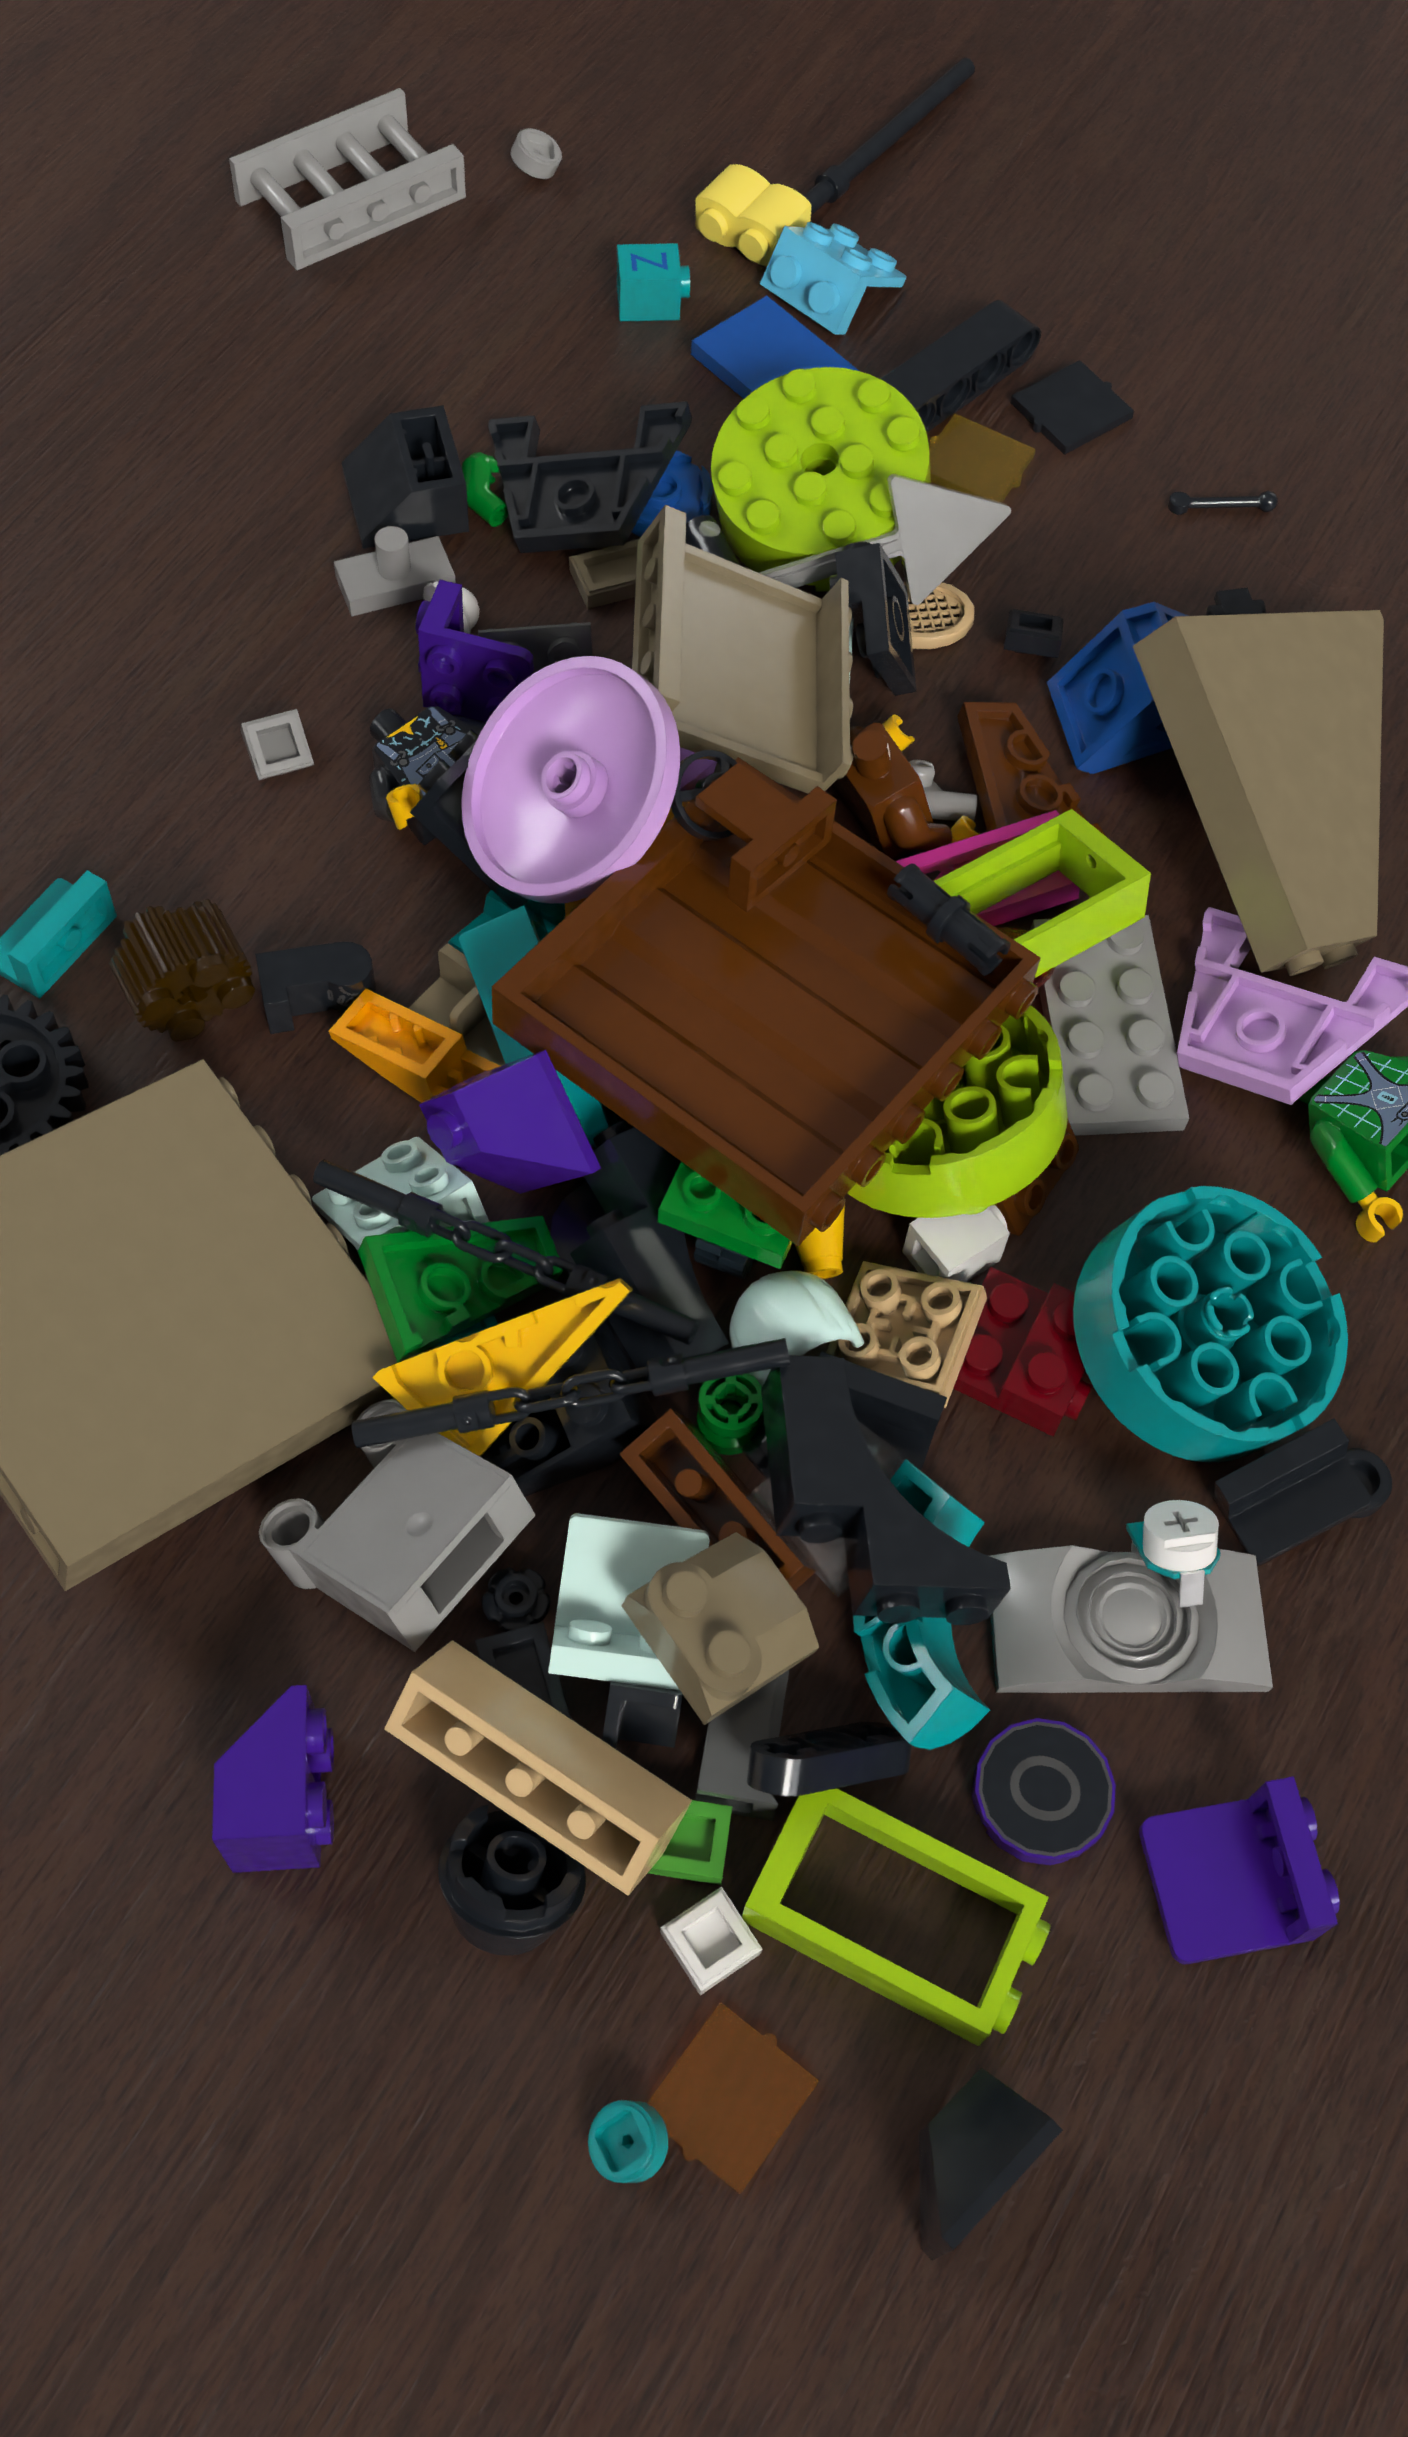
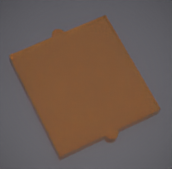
M720 2002L647 2104L655 2108L662 2116L666 2124L668 2136L683 2148L682 2156L685 2161L693 2162L697 2159L740 2195L814 2090L819 2080L776 2047L777 2038L771 2033L764 2036Z

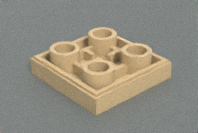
M863 1261L845 1306L857 1324L864 1344L856 1348L852 1345L851 1341L838 1339L830 1341L826 1353L945 1396L947 1400L944 1408H946L987 1300L985 1288L977 1284Z

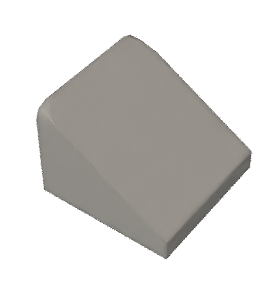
M297 709L241 724L240 731L258 781L314 766Z

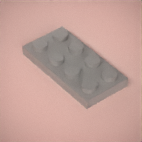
M1145 915L1143 919L1037 977L1043 1016L1052 1027L1061 1050L1067 1118L1075 1136L1183 1131L1189 1121V1113L1149 915ZM1051 919L1033 920L1030 930Z

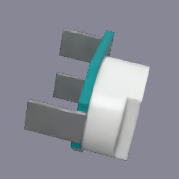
M1185 1500L1160 1502L1148 1509L1144 1516V1521L1126 1524V1530L1132 1539L1131 1552H1139L1148 1569L1171 1579H1180L1179 1608L1202 1605L1204 1575L1212 1572L1221 1556V1552L1217 1547L1218 1519L1210 1509L1195 1502Z

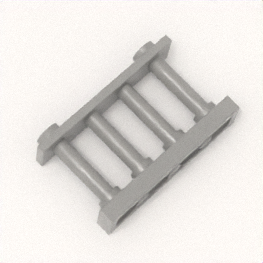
M401 88L229 158L236 202L240 206H244L264 197L281 216L286 259L296 270H300L466 198L464 155L454 144L430 154L408 133L406 97ZM392 144L409 163L386 172L369 153ZM350 161L366 181L343 190L327 170ZM307 179L324 199L300 208L284 188Z

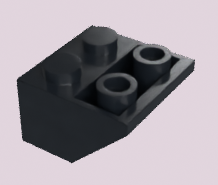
M444 405L390 413L342 462V471L363 549L375 547L376 533L388 526L403 529L408 535V541L469 532L466 481Z

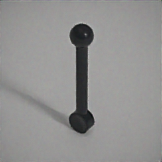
M1271 491L1262 492L1259 496L1189 497L1184 492H1174L1170 496L1168 509L1178 515L1186 513L1189 508L1258 507L1261 511L1270 512L1276 508L1278 498Z

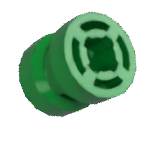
M749 1373L705 1381L700 1388L696 1428L718 1454L735 1455L743 1453L741 1449L751 1441V1437L761 1426L763 1418L762 1385ZM734 1401L738 1402L742 1408L735 1404Z

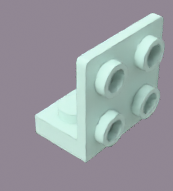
M419 1137L400 1141L389 1146L382 1153L381 1157L355 1171V1173L406 1195L414 1192L442 1204L443 1212L455 1216L462 1221L489 1222L473 1181L454 1165L446 1163L443 1156ZM327 1188L312 1197L316 1210L356 1247L357 1252L365 1236L412 1231L400 1226L398 1219ZM440 1221V1226L450 1227V1225Z
M580 1513L572 1514L569 1521L548 1673L680 1691L621 1605L627 1595L650 1582L655 1573L662 1567L675 1562H683L708 1548L709 1534L705 1530Z

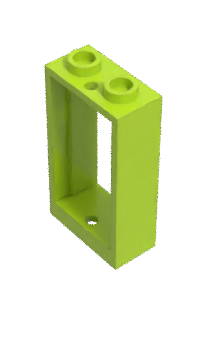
M1070 809L934 882L952 897L961 895L971 905L970 911L974 914L982 912L1058 870L1091 898L1014 939L1041 958L1035 975L1036 978L1145 917L1151 873L1077 812Z
M837 1788L798 1796L742 1914L745 1923L977 2046L990 2036L992 2029L1001 2034L1006 2032L1022 1996V1992L1011 1987L1021 1961L1023 1960L1032 1966L1034 1965L1051 1928V1924L1040 1919L1048 1901V1896ZM824 1815L1017 1914L977 2007L781 1904Z

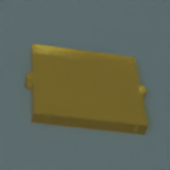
M954 414L941 434L933 436L930 440L931 482L952 490L1003 502L1013 487L1020 486L1022 473L1034 458L1036 449Z

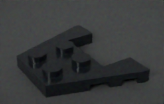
M688 402L641 405L634 448L536 457L540 428L534 415L489 419L488 426L496 450L497 465L502 476L503 492L512 531L520 553L625 545L691 425L692 414Z

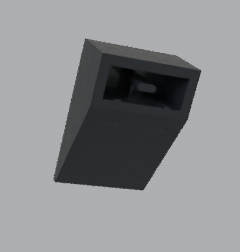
M607 1318L545 1386L563 1383L571 1376L592 1371L616 1369L622 1372L635 1369L631 1358ZM640 1378L628 1380L629 1384L641 1382ZM610 1379L578 1385L581 1389L580 1398L611 1393L612 1391L609 1388ZM646 1392L629 1394L614 1403L588 1408L566 1406L531 1413L525 1419L512 1422L481 1455V1458L510 1473L526 1497L607 1467L622 1458L620 1453L655 1423L657 1417ZM561 1393L534 1398L533 1400L534 1402H538L553 1398H559L561 1397Z

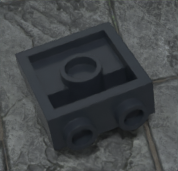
M855 542L848 544L841 551L835 552L837 574L830 576L829 584L831 589L840 578L848 580L849 607L852 609V618H854L853 631L856 630L860 654L862 658L870 659L876 678H883L895 696L917 692L907 587L880 543Z

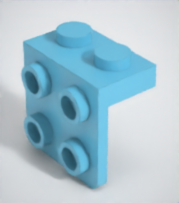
M807 222L805 227L784 226L760 285L835 335L846 334L866 287H902L907 276L895 268L897 261L892 256L874 248H870L868 251L857 244L859 236L852 230L839 224H832L830 229H826L818 224Z

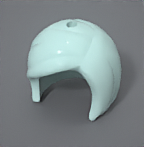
M802 1271L776 1272L753 1282L739 1298L731 1317L729 1329L732 1348L786 1338L788 1354L803 1356L809 1350L823 1343L838 1339L849 1340L856 1348L864 1344L857 1324L834 1288L819 1276ZM771 1369L749 1374L754 1376L763 1386Z

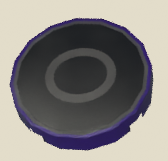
M1035 1718L1011 1724L990 1740L974 1769L972 1800L976 1813H979L981 1822L988 1829L986 1833L997 1847L1023 1862L1051 1866L1080 1856L1103 1836L1114 1814L1116 1784L1107 1758L1088 1735L1065 1722Z

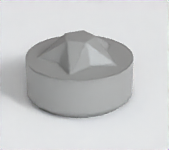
M523 129L518 133L512 145L511 157L515 164L528 175L539 179H548L555 174L562 159V152L556 141L548 134L537 129Z

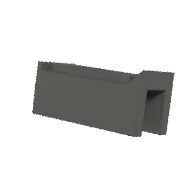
M789 1670L708 1722L696 1801L732 1806L731 1814L769 1821L774 1820L778 1807L777 1801L772 1794L751 1788L747 1784L751 1743L779 1737Z

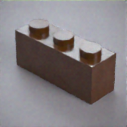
M670 1408L620 1453L622 1458L680 1527L705 1530L709 1534V1547L737 1532L766 1551L794 1591L817 1571L788 1536H776L775 1520L687 1417Z

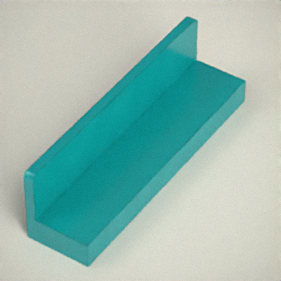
M521 906L459 936V942L505 1064L533 1054L493 1024L492 986L548 935L543 918L526 906ZM556 1070L591 1147L597 1148L593 1138L610 1126L620 1122L619 1116Z

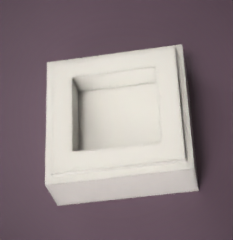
M722 1886L660 1928L661 1935L699 1995H702L759 1956L763 1950Z

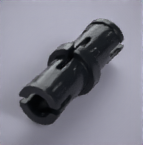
M911 863L896 875L893 880L902 886L898 888L895 884H891L888 888L887 896L891 900L898 902L927 927V936L935 943L946 942L976 967L983 976L990 974L1003 961V958L997 955V953L1000 952L1006 955L1011 946L1010 942L1001 938L970 912L971 905L961 895L953 897L921 872L916 864Z

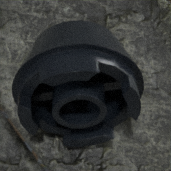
M489 1804L483 1805L469 1813L458 1824L454 1833L444 1845L438 1865L440 1886L455 1926L469 1943L485 1952L496 1955L510 1956L523 1954L540 1946L576 1912L585 1893V1867L505 1811L500 1810L487 1813Z

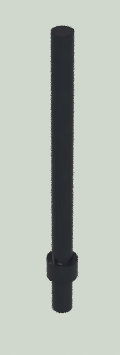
M962 58L838 166L831 165L815 179V186L803 195L811 203V216L826 202L834 203L848 191L850 182L967 81L975 73L973 62L969 58Z

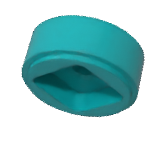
M619 2100L609 2103L598 2112L591 2124L588 2136L590 2158L597 2171L612 2182L639 2183L648 2180L661 2168L668 2151V2131L662 2116L651 2105L640 2101Z

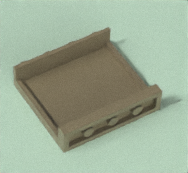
M665 505L638 540L632 670L647 679L665 698L676 722L680 747L695 753L703 750H715L727 754L734 760L739 757L775 782L807 794L817 786L826 791L837 779L843 778L850 769L854 756L852 745H850V718L853 711V700L850 698L849 673L852 667L853 656L849 652V626L852 620V609L849 607L848 580L840 578L821 599L686 544V513Z

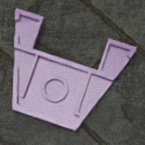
M1208 907L1204 913L1202 923L1203 936L1195 959L1196 971L1192 992L1188 994L1177 1050L1179 1067L1292 1105L1408 1007V967L1374 957L1348 1001L1342 1002L1238 969L1251 949L1241 920L1237 915Z

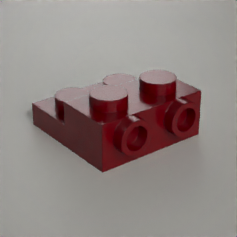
M990 1267L981 1285L985 1288L987 1300L953 1389L1054 1437L1063 1416L1074 1421L1077 1420L1093 1386L1081 1380L1085 1368L1080 1358L1074 1330L1073 1307L1075 1292L1054 1283L1050 1292L1047 1293Z

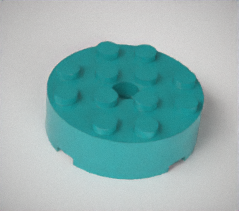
M1214 1186L1190 1187L1185 1192L1156 1199L1112 1230L1092 1250L1084 1263L1075 1291L1073 1307L1075 1337L1080 1358L1096 1392L1119 1422L1136 1436L1163 1452L1186 1460L1198 1462L1231 1461L1248 1456L1304 1428L1314 1421L1333 1399L1345 1370L1348 1349L1347 1321L1340 1293L1331 1295L1326 1280L1316 1264V1261L1322 1258L1321 1254L1308 1237L1281 1212L1251 1195L1233 1189Z

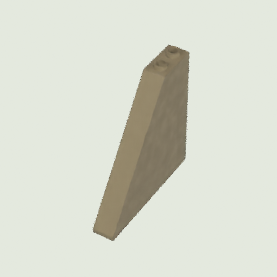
M1380 610L1175 616L1133 645L1261 973L1286 968L1289 976H1294L1321 964L1324 969L1332 968L1356 958L1358 953L1355 947L1377 936L1384 619Z

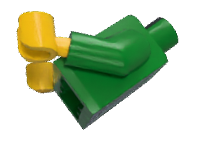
M1361 1050L1354 1052L1333 1075L1327 1074L1297 1100L1308 1104L1310 1141L1349 1202H1358L1363 1209L1357 1216V1231L1366 1241L1374 1243L1385 1236L1384 1229L1377 1222L1374 1214L1382 1217L1390 1229L1398 1226L1403 1217V1210L1397 1201L1388 1197L1378 1198L1374 1191L1378 1187L1387 1192L1408 1169V1056H1386Z

